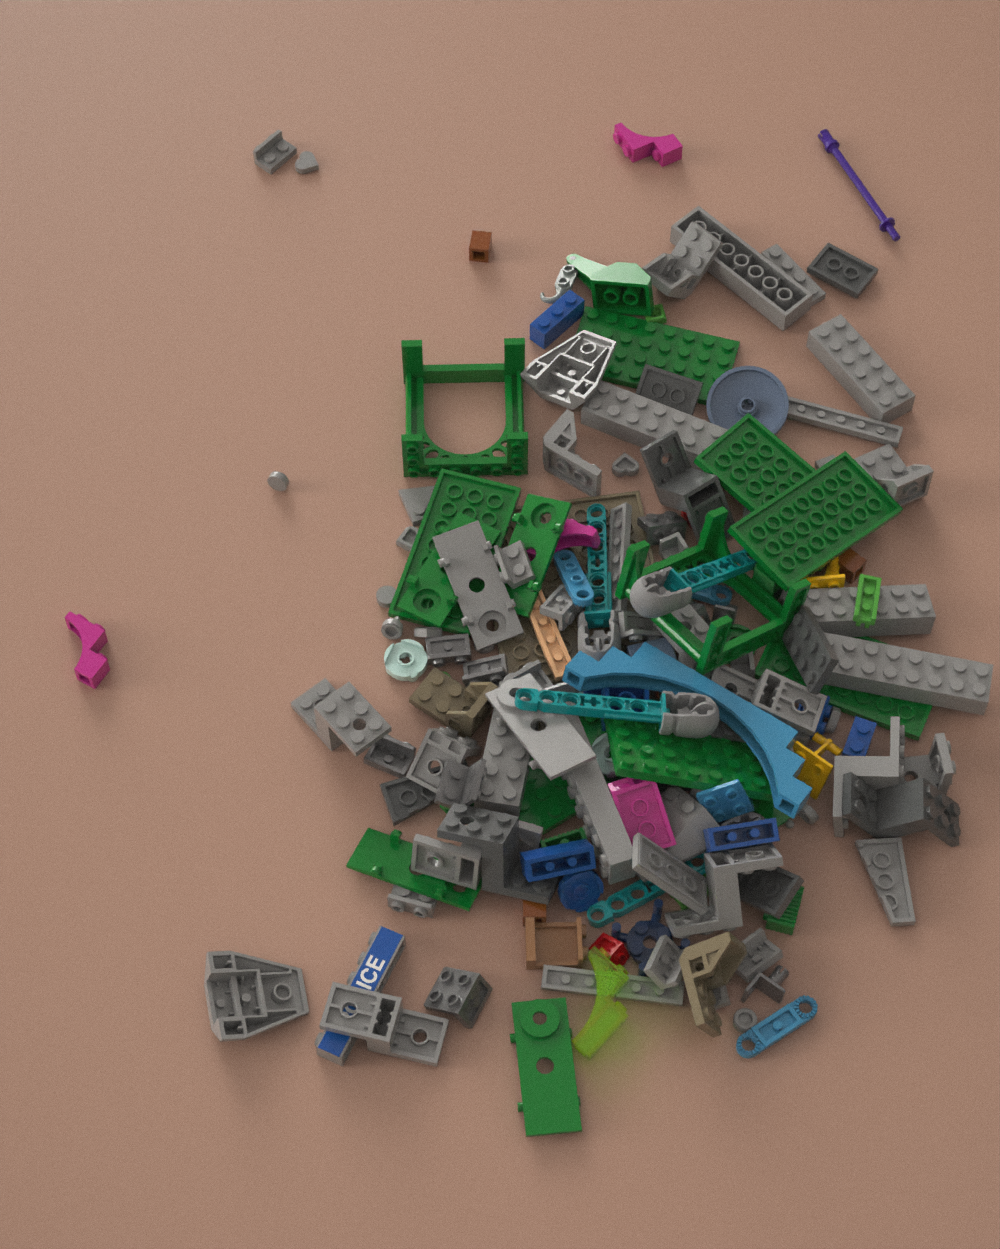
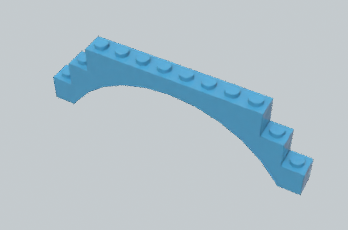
M644 642L631 657L612 646L600 661L579 651L565 666L562 681L580 692L607 687H635L659 692L672 691L675 695L678 692L703 694L710 697L718 706L719 719L726 723L747 743L760 761L769 781L774 807L794 819L806 804L812 787L797 779L805 759L790 751L798 731L656 647Z

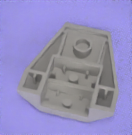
M583 330L533 360L520 375L540 398L574 410L597 390L617 343L614 340Z
M663 783L658 789L677 844L664 848V850L684 863L706 852L703 830L720 826L704 806L679 786ZM635 872V875L644 883L648 881V879Z
M212 951L206 953L204 989L211 1030L220 1042L245 1040L309 1013L301 968L234 951Z

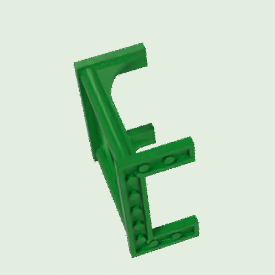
M504 338V363L423 365L422 340H401L403 378L406 391V434H401L404 477L436 478L439 476L441 468L475 477L487 475H528V432L524 430L523 382L525 380L520 375L525 369V338ZM505 382L506 425L503 434L494 445L478 453L455 454L441 449L431 441L424 427V384ZM501 451L505 454V457H495L493 452ZM431 452L438 453L436 458H425Z
M723 506L709 511L705 516V523L700 533L698 545L671 555L662 561L655 562L644 568L650 544L645 540L631 544L626 550L615 596L619 600L624 598L630 600L631 588L639 578L670 566L677 573H681L703 563H709L730 555L731 553L724 534V524L729 511ZM746 573L723 581V583L733 588L770 621L728 642L726 640L733 622L728 615L710 623L704 643L671 613L650 619L697 662L695 671L704 675L783 637L794 615L804 605L811 583L805 578L790 585L782 606Z

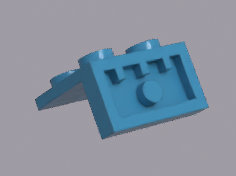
M739 779L696 793L698 802L706 808L717 823L755 811L753 799L748 797Z

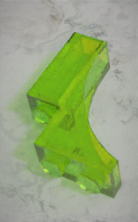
M595 946L588 952V959L593 967L597 985L595 1004L585 1026L571 1041L572 1046L588 1061L593 1058L628 1019L626 1007L619 1001L614 1003L612 1000L629 983V977L627 976L629 972L622 965L618 964L616 966L611 962V956L603 948L598 950Z

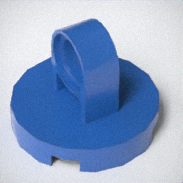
M591 869L567 874L559 883L557 889L558 898L568 910L571 909L576 912L587 911L592 905L599 902L598 898L604 892L603 882L598 874Z

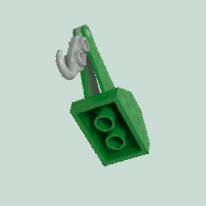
M570 254L566 257L567 265L560 270L555 282L556 295L547 298L543 292L540 294V298L544 303L553 304L568 290L573 288L578 277L592 292L593 308L619 314L652 316L654 311L651 277L637 263L616 262L605 266L578 254Z

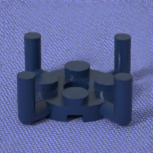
M661 899L654 901L651 920L638 921L628 934L621 932L620 923L615 922L612 924L611 937L626 943L628 953L639 964L637 976L647 977L644 968L654 949L645 947L643 944L645 940L652 939L657 943L660 936L667 935L673 941L670 929L660 923L663 901ZM687 938L682 939L678 947L681 950L685 949V947L690 946V940Z

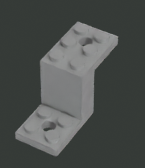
M324 678L291 702L293 710L331 751L344 743L357 757L392 731L387 721L350 682L336 690Z
M891 716L890 756H835L833 790L835 837H844V829L849 827V819L843 816V774L852 772L875 790L904 783L905 725H900V717Z
M519 820V852L540 848L543 827ZM416 834L413 839L411 870L476 890L482 877L481 847L462 843L459 847L428 836Z
M772 842L704 853L710 906H707V912L702 916L692 909L664 913L665 922L673 937L684 939L689 938L693 934L709 935L717 930L733 931L737 927H742L743 921L737 873L751 874L754 870L760 869L771 871L779 866H783V857Z

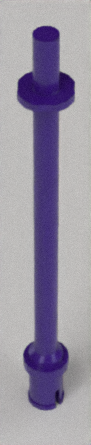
M824 129L820 131L821 134H818V138L824 144L825 151L834 155L881 222L879 225L880 231H887L893 241H898L900 235L893 227L895 225L894 218H887L840 152V144L837 140H834L829 130Z

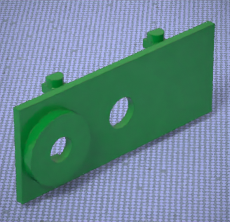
M528 494L521 513H514L512 521L516 522V526L508 546L521 540L526 550H536V557L530 561L536 579L530 580L528 583L512 589L507 583L505 584L510 599L514 598L516 603L514 609L517 615L528 618L531 615L560 535L564 530V525L572 506L569 502ZM551 514V520L543 524L541 522L542 516Z
M458 512L449 527L441 525L438 533L443 534L477 520ZM479 521L486 540H490L493 547L501 531ZM435 547L417 576L409 574L406 582L411 585L398 603L397 608L413 615L418 620L441 628L459 597L455 595L447 574L442 573L437 560L440 557ZM431 600L434 604L430 609H425L421 606L422 602Z
M367 828L346 864V868L466 911H470L482 888V877L476 890L465 887L466 890L459 893L453 889L458 884L425 874H412L409 869L411 867L413 843L400 839L402 832L396 829L388 835Z
M566 997L512 1002L515 1033L510 1034V1043H516L522 1102H517L518 1112H523L526 1137L582 1132L579 1109L581 1102L580 1096L577 1093L571 1044L572 1029L569 1028ZM542 1013L546 1016L547 1020L544 1024L538 1025L533 1021L534 1015ZM539 1060H551L554 1065L553 1070L548 1074L540 1073L536 1068Z

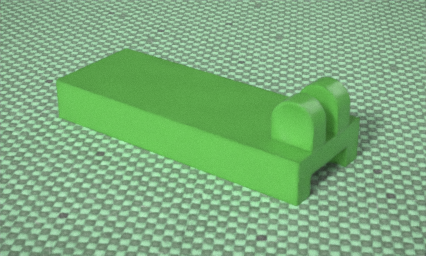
M860 574L853 621L856 622L855 626L860 627L861 623H865L864 628L869 629L870 625H875L882 578Z

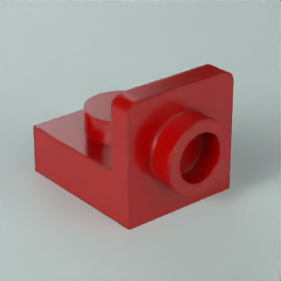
M604 932L588 948L593 956L608 963L611 971L615 973L630 957L623 942Z

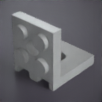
M440 726L439 728L428 729L406 778L437 793L445 761L450 759L463 764L466 757L479 756L482 747L478 746V741L466 736L463 738L459 736V731L447 726L444 728ZM435 760L441 766L438 773H434L431 770V763Z
M945 733L935 734L928 755L905 757L904 777L912 775L916 779L925 778L944 794H947L949 786L952 785V777L956 774V765L954 761H951L950 741H946Z

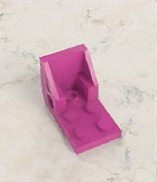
M627 777L607 784L632 846L633 836L638 832L663 849L677 845L656 782Z

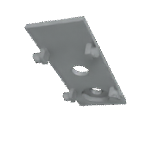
M477 520L432 537L440 557L437 560L439 567H444L455 595L459 597L458 604L464 616L461 618L463 626H468L477 651L524 634L514 609L516 603L514 598L510 599L505 584L500 578L498 567L490 550L493 547L490 540H486L479 521ZM476 578L481 579L485 584L483 591L478 593L471 591L469 588L471 580ZM490 620L498 622L499 628L496 631L492 632L487 629L486 625Z
M530 673L518 679L507 680L500 687L485 694L487 700L500 715V717L495 719V722L499 727L504 724L505 726L508 725L534 760L529 762L530 767L533 770L537 768L542 769L550 781L597 758L596 754L564 714L546 713L537 710V712L526 711L515 706V697L510 696L511 692L521 688L538 689V692L543 691V688ZM527 697L520 698L522 701H530ZM548 699L542 700L543 702L548 704L553 703V701ZM542 721L547 724V727L544 730L536 731L531 728V725L534 722Z

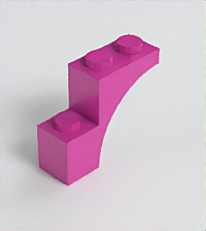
M621 122L614 127L613 139L616 144L620 145L624 155L629 157L632 163L652 155L653 159L658 161L661 167H664L682 159L683 146L674 134L649 137L629 130Z
M567 519L554 553L574 546H587L597 549L601 543L598 531L593 526H585L574 519ZM526 550L529 560L532 561L536 557V550Z
M69 611L64 617L67 627L82 641L81 657L74 668L77 680L96 689L110 671L107 657L100 653L101 649L108 642L105 629L97 623L89 622L83 615H76Z

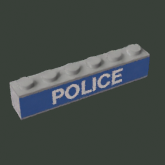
M379 926L377 932H372L368 941L369 947L367 951H363L359 956L358 968L355 972L352 971L348 977L347 984L349 986L379 993L383 991L406 946L405 936L383 926ZM347 1006L343 1009V1013L347 1016H351L356 1012V1008L353 1006ZM324 1030L323 1033L320 1032L317 1035L314 1045L316 1046L318 1056L343 1066L357 1038Z

